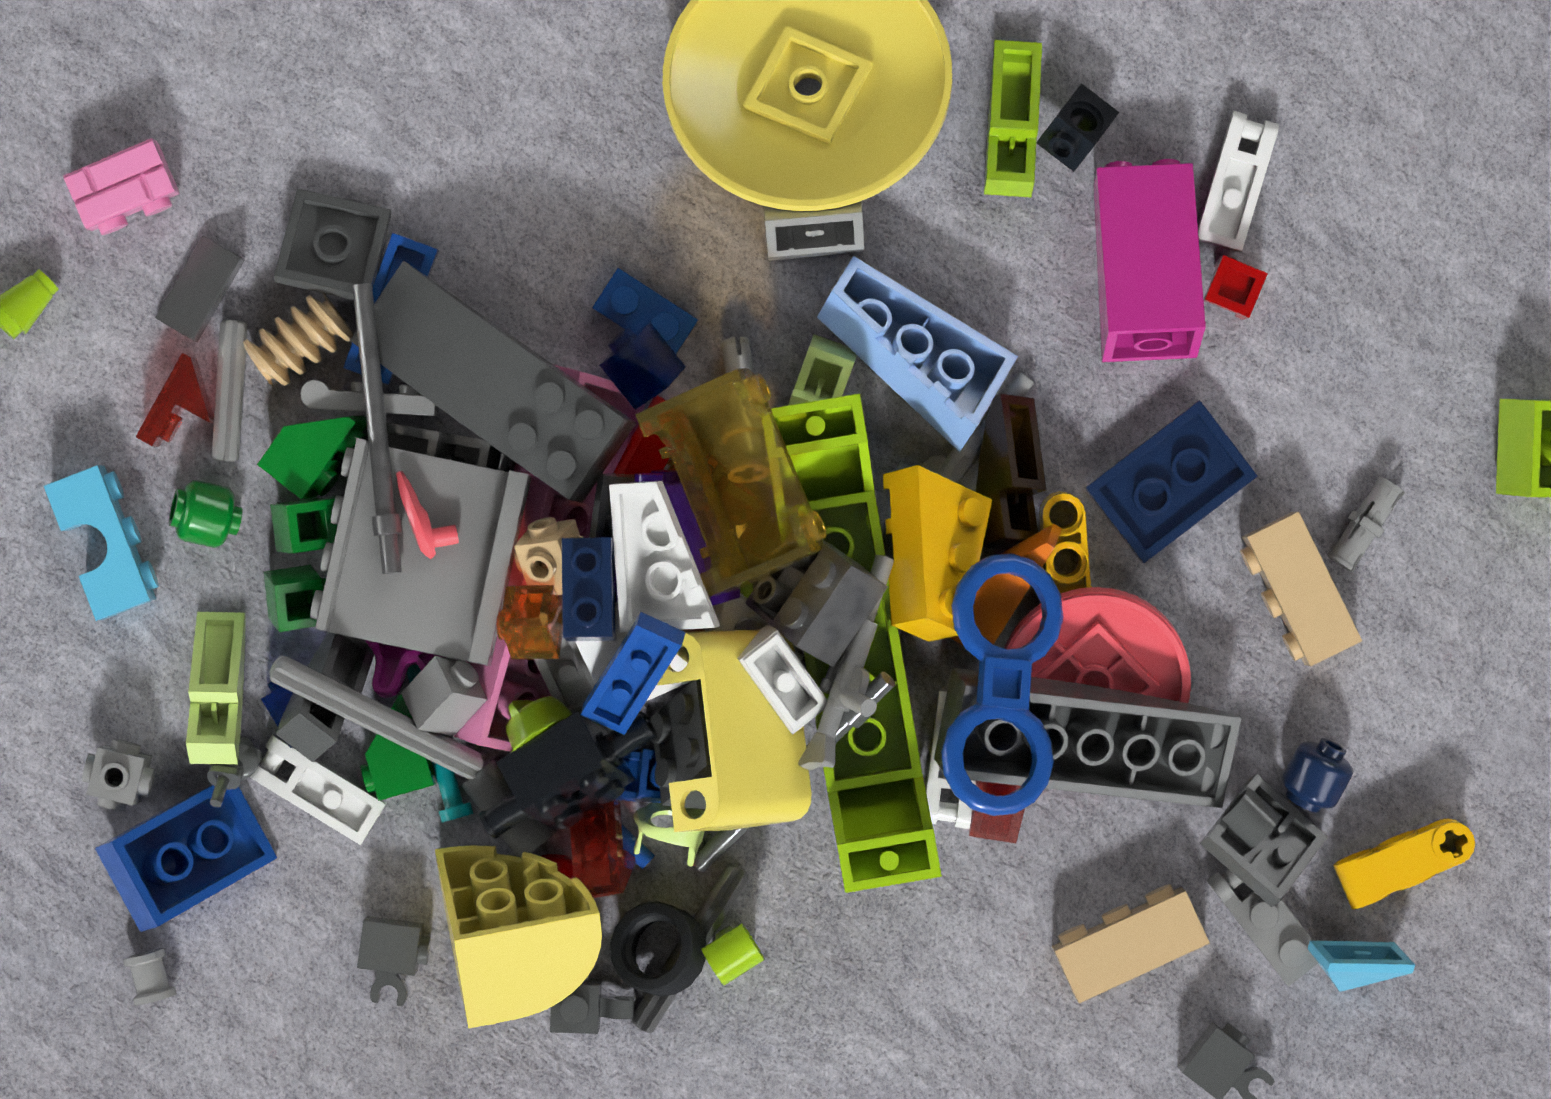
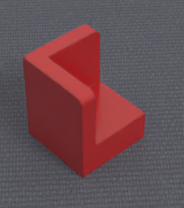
M1222 255L1217 258L1214 265L1216 270L1204 296V301L1235 313V317L1242 320L1248 319L1268 273Z

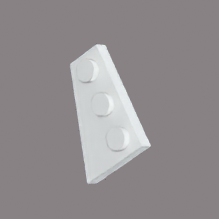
M663 481L610 484L620 633L630 630L640 612L680 630L719 627V621Z

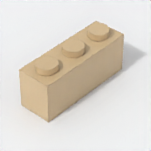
M1291 512L1242 536L1246 547L1240 550L1241 556L1252 576L1260 573L1267 588L1266 591L1261 593V596L1273 618L1281 616L1288 630V633L1282 635V638L1294 661L1302 659L1304 665L1311 667L1362 642L1299 512Z
M1171 884L1159 887L1145 895L1147 900L1145 904L1132 910L1129 909L1128 904L1118 906L1102 915L1104 922L1086 930L1085 925L1081 924L1058 935L1060 943L1053 945L1052 949L1078 1003H1082L1210 944L1189 896L1182 887L1173 890Z

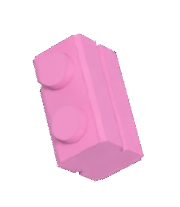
M153 138L63 175L83 225L90 231L99 229L101 235L124 228L128 225L125 217L141 210L144 211L147 217L170 208L172 203L169 198L180 194L160 145Z

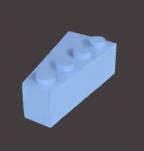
M855 256L852 257L817 316L823 324L959 452L978 426L1018 358L1011 351Z

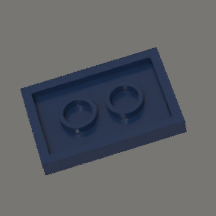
M1199 400L1084 488L1141 563L1144 564L1258 476Z

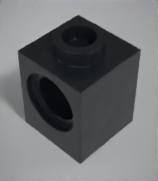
M1081 83L1036 143L1074 172L1111 125L1119 111Z

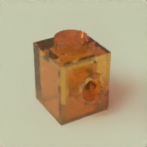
M554 585L506 586L502 611H499L497 616V634L499 640H505L511 659H559L563 636L562 608Z

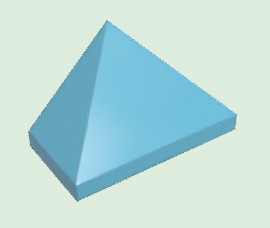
M1310 940L1308 945L1309 952L1339 992L1411 974L1415 968L1413 961L1395 942Z

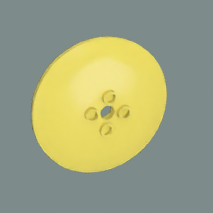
M690 0L679 16L666 47L662 85L666 111L678 142L694 164L712 181L725 190L759 205L791 211H820L851 205L870 198L892 186L919 163L937 138L947 115L952 91V60L944 28L928 0ZM806 78L815 79L822 85L817 93L809 96L798 93L795 90V86L799 81Z

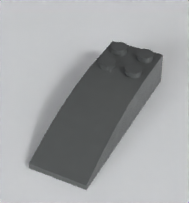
M405 261L401 263L374 304L381 365L568 500L584 502L596 484L598 474H603L636 425L635 421ZM356 330L350 341L359 347Z
M952 668L934 755V760L942 771L941 750L947 729L960 712L977 702L979 673L977 670ZM1031 677L1029 711L1041 720L1052 743L1054 764L1049 783L1045 789L1216 808L1223 807L1242 719L1239 714L1139 693ZM1000 719L986 720L977 725L966 738L963 750L964 769L970 780L1021 786L1029 776L1032 765L1031 746L1024 733L1012 723Z

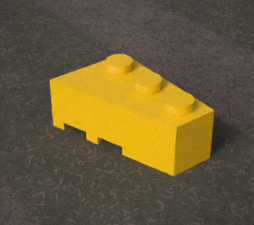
M919 465L883 474V487L890 490L891 518L885 519L886 534L892 535L894 560L889 575L891 625L928 642L958 636L954 629L951 605L958 582L972 565L980 561L992 499Z

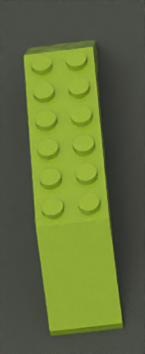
M860 393L763 410L784 541L786 542L797 525L801 524L870 572L875 556L886 555L874 491L868 438ZM889 578L886 584L888 588L882 596L874 623L878 626L864 669L870 675L869 683L881 672H886L893 678L895 686L877 703L876 711L859 728L852 727L836 743L834 767H823L845 893L942 877L922 774L898 628L891 625ZM803 651L806 670L819 687L821 680L826 677L829 664ZM823 693L828 700L829 694ZM824 710L814 717L816 730H818Z

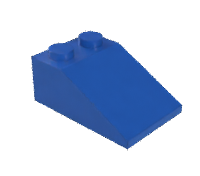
M210 785L95 848L140 932L162 925L277 859L274 850L239 787L226 790L221 807H213L210 804V800L215 786Z

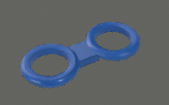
M1011 553L990 555L972 565L958 582L951 605L954 629L964 648L979 660L976 704L960 712L947 729L941 750L943 773L956 797L972 810L991 816L1016 814L1033 804L1047 787L1054 764L1051 739L1041 720L1029 711L1032 663L1043 658L1059 637L1064 618L1061 594L1051 575L1034 560ZM997 574H1011L1024 579L1034 588L1041 602L1042 619L1039 630L1029 643L1018 649L1007 650L993 645L981 635L974 620L973 604L976 593L987 579ZM1000 719L1012 723L1024 733L1031 746L1032 765L1029 776L1019 789L1008 795L995 796L983 792L971 782L964 769L963 750L966 738L977 725L986 720Z

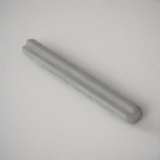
M279 656L270 669V680L273 683L466 779L476 778L475 774L483 767L484 761L482 760L481 753L445 735L418 730L413 719L287 656Z

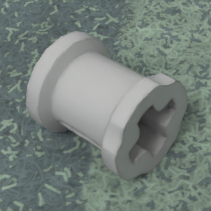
M165 948L149 950L122 959L124 966L130 967L137 994L133 998L135 1006L159 1001L177 994L175 987L169 985L162 959L166 955Z

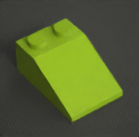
M1499 398L1496 494L1522 497H1551V399Z

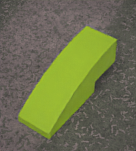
M994 40L985 161V195L1032 197L1035 183L1036 141L1039 126L1042 43Z

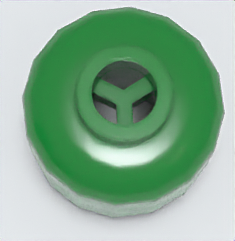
M193 480L184 487V490L176 489L169 513V526L175 527L177 537L184 542L217 548L223 545L228 534L237 535L242 520L243 508L235 506L234 493L230 488Z

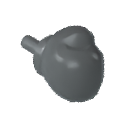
M240 736L238 764H209L207 779L215 786L210 800V804L213 807H221L226 790L238 788L241 781L249 778L257 770L262 754L254 746L251 739Z

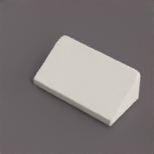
M767 624L757 633L737 659L790 733L794 734L825 709L827 698L780 632Z

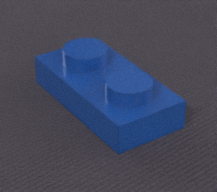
M617 268L592 307L672 361L698 322V319L620 268Z

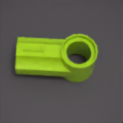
M743 923L735 928L729 925L716 934L715 940L701 949L710 967L724 986L765 960Z

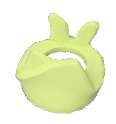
M651 802L647 806L636 810L633 817L638 825V833L634 854L640 853L642 838L645 834L662 842L689 847L687 864L688 866H693L705 831L674 832V827L654 826L651 819L658 815H672L671 806H663L661 803ZM685 808L688 815L694 819L701 817L705 811Z

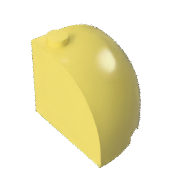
M470 845L435 849L448 930L468 1028L493 1025L539 1013L565 999L583 983L598 958L602 941L600 913L596 902L589 890L577 877L570 879L557 870V863L527 852H523L521 858L497 854L496 846Z

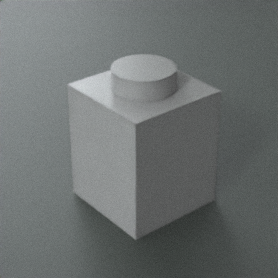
M434 656L401 693L418 730L452 737L488 700L479 683L478 673L470 663Z

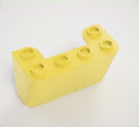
M761 629L686 632L681 648L688 650L689 662L682 671L677 672L669 665L657 685H668L701 679L712 777L669 783L674 832L734 830L791 822L802 818L808 812L812 796L809 770L798 765L801 756L806 750L804 726L796 733L791 734L737 659ZM782 635V637L785 639V641L790 646L792 651L795 653L793 643ZM694 790L701 792L706 800L704 814L697 819L690 817L685 809V799Z

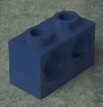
M611 537L562 538L563 638L566 641H617L616 570L614 543Z

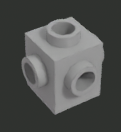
M112 739L111 745L98 747L96 755L89 753L85 762L82 781L89 783L86 795L98 797V806L117 811H125L127 804L134 806L142 802L143 796L149 797L155 778V769L150 768L153 755L140 753L141 745L118 739ZM111 768H118L123 773V781L119 786L112 785L108 781Z

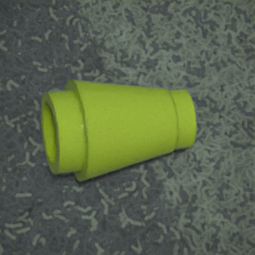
M40 269L0 295V328L13 340L21 332L25 335L28 333L53 298V295L59 290L53 281Z

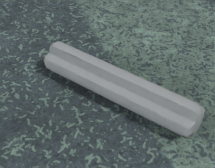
M223 320L220 323L212 457L217 461L233 462L239 458L246 357L243 341L247 339V324L240 320Z

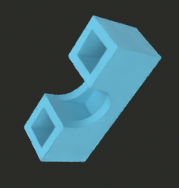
M96 465L45 485V492L61 531H69L87 524L97 528L106 539L107 554L103 563L98 568L79 576L95 620H104L155 600L156 596L153 589L159 587L158 579L150 561L142 563L136 544L142 542L141 536L133 517H124L118 501L124 498V492L114 471L107 473L105 466Z

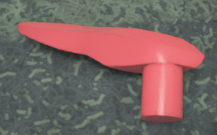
M402 471L397 472L396 477L400 497L420 551L432 559L436 554L435 548L458 544L456 525L432 529L428 513L421 506L411 483Z

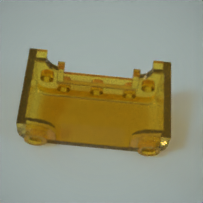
M737 368L635 414L644 437L656 434L666 445V447L659 449L662 459H672L706 543V547L699 549L702 559L711 557V568L700 574L709 597L734 592L819 552L822 549V539L826 538V528L823 520L810 507L768 401L771 399V393L768 384L761 374H754L747 368Z

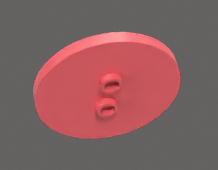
M1088 587L1061 593L1064 618L1059 637L1043 658L1032 663L1031 677L1086 684L1189 703L1191 672L1185 647L1174 626L1156 607L1136 595L1112 588ZM1041 604L1031 610L1019 622L1010 635L1004 649H1018L1032 640L1038 632L1041 623Z

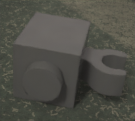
M367 916L363 920L357 968L377 971L375 982L370 991V998L373 1003L379 1002L381 988L386 985L393 986L397 990V1006H403L407 1000L408 987L398 974L414 976L418 971L419 964L427 965L431 936H423L424 923Z
M585 979L573 993L551 1007L550 1032L598 1034L601 1017L633 1019L634 997L601 996L602 979Z
M1211 1022L1177 1066L1184 1075L1216 1099H1223L1231 1087H1234L1243 1099H1257L1248 1089L1249 1083L1253 1079L1260 1078L1270 1086L1275 1082L1273 1077L1263 1068L1251 1067L1246 1069L1255 1057L1246 1048L1250 1039L1230 1023H1227L1221 1029L1214 1022Z

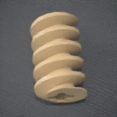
M324 294L325 301L322 303L311 295L306 297L309 308L307 314L295 306L291 307L290 310L294 322L291 325L279 317L274 319L278 332L277 335L274 336L265 329H260L259 334L262 342L260 347L248 339L243 341L248 355L272 387L271 379H275L284 386L290 383L288 367L299 375L306 372L304 356L315 364L321 362L322 358L318 346L321 345L331 353H334L337 350L335 334L347 342L352 338L351 329L326 294Z

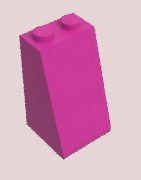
M1161 159L1153 162L1152 165L1133 166L1132 163L1127 161H1115L1106 164L1104 167L1096 168L1093 186L1102 362L1197 358L1206 324L1193 163L1180 164V161L1176 159Z

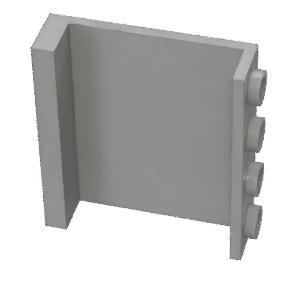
M357 438L354 449L347 447L342 463L341 476L348 477L344 496H336L332 509L331 523L338 526L334 544L327 542L322 555L321 571L327 572L324 591L316 590L312 601L310 618L317 619L315 629L491 666L514 561V545L518 542L530 487V475L511 470L505 472L389 447L396 514H401L403 533L398 534L402 572L382 574L379 536L373 535L372 516H376L369 442ZM399 471L405 474L421 506L427 511L432 529L456 525L459 543L435 548L436 554L432 559L420 551L399 493L396 473Z

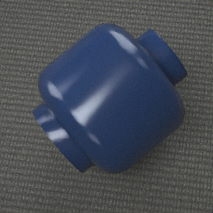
M1321 738L1319 743H1301L1282 776V782L1288 789L1286 796L1298 806L1318 813L1321 808L1335 807L1353 775L1352 766L1344 758L1347 751L1339 744L1326 738Z

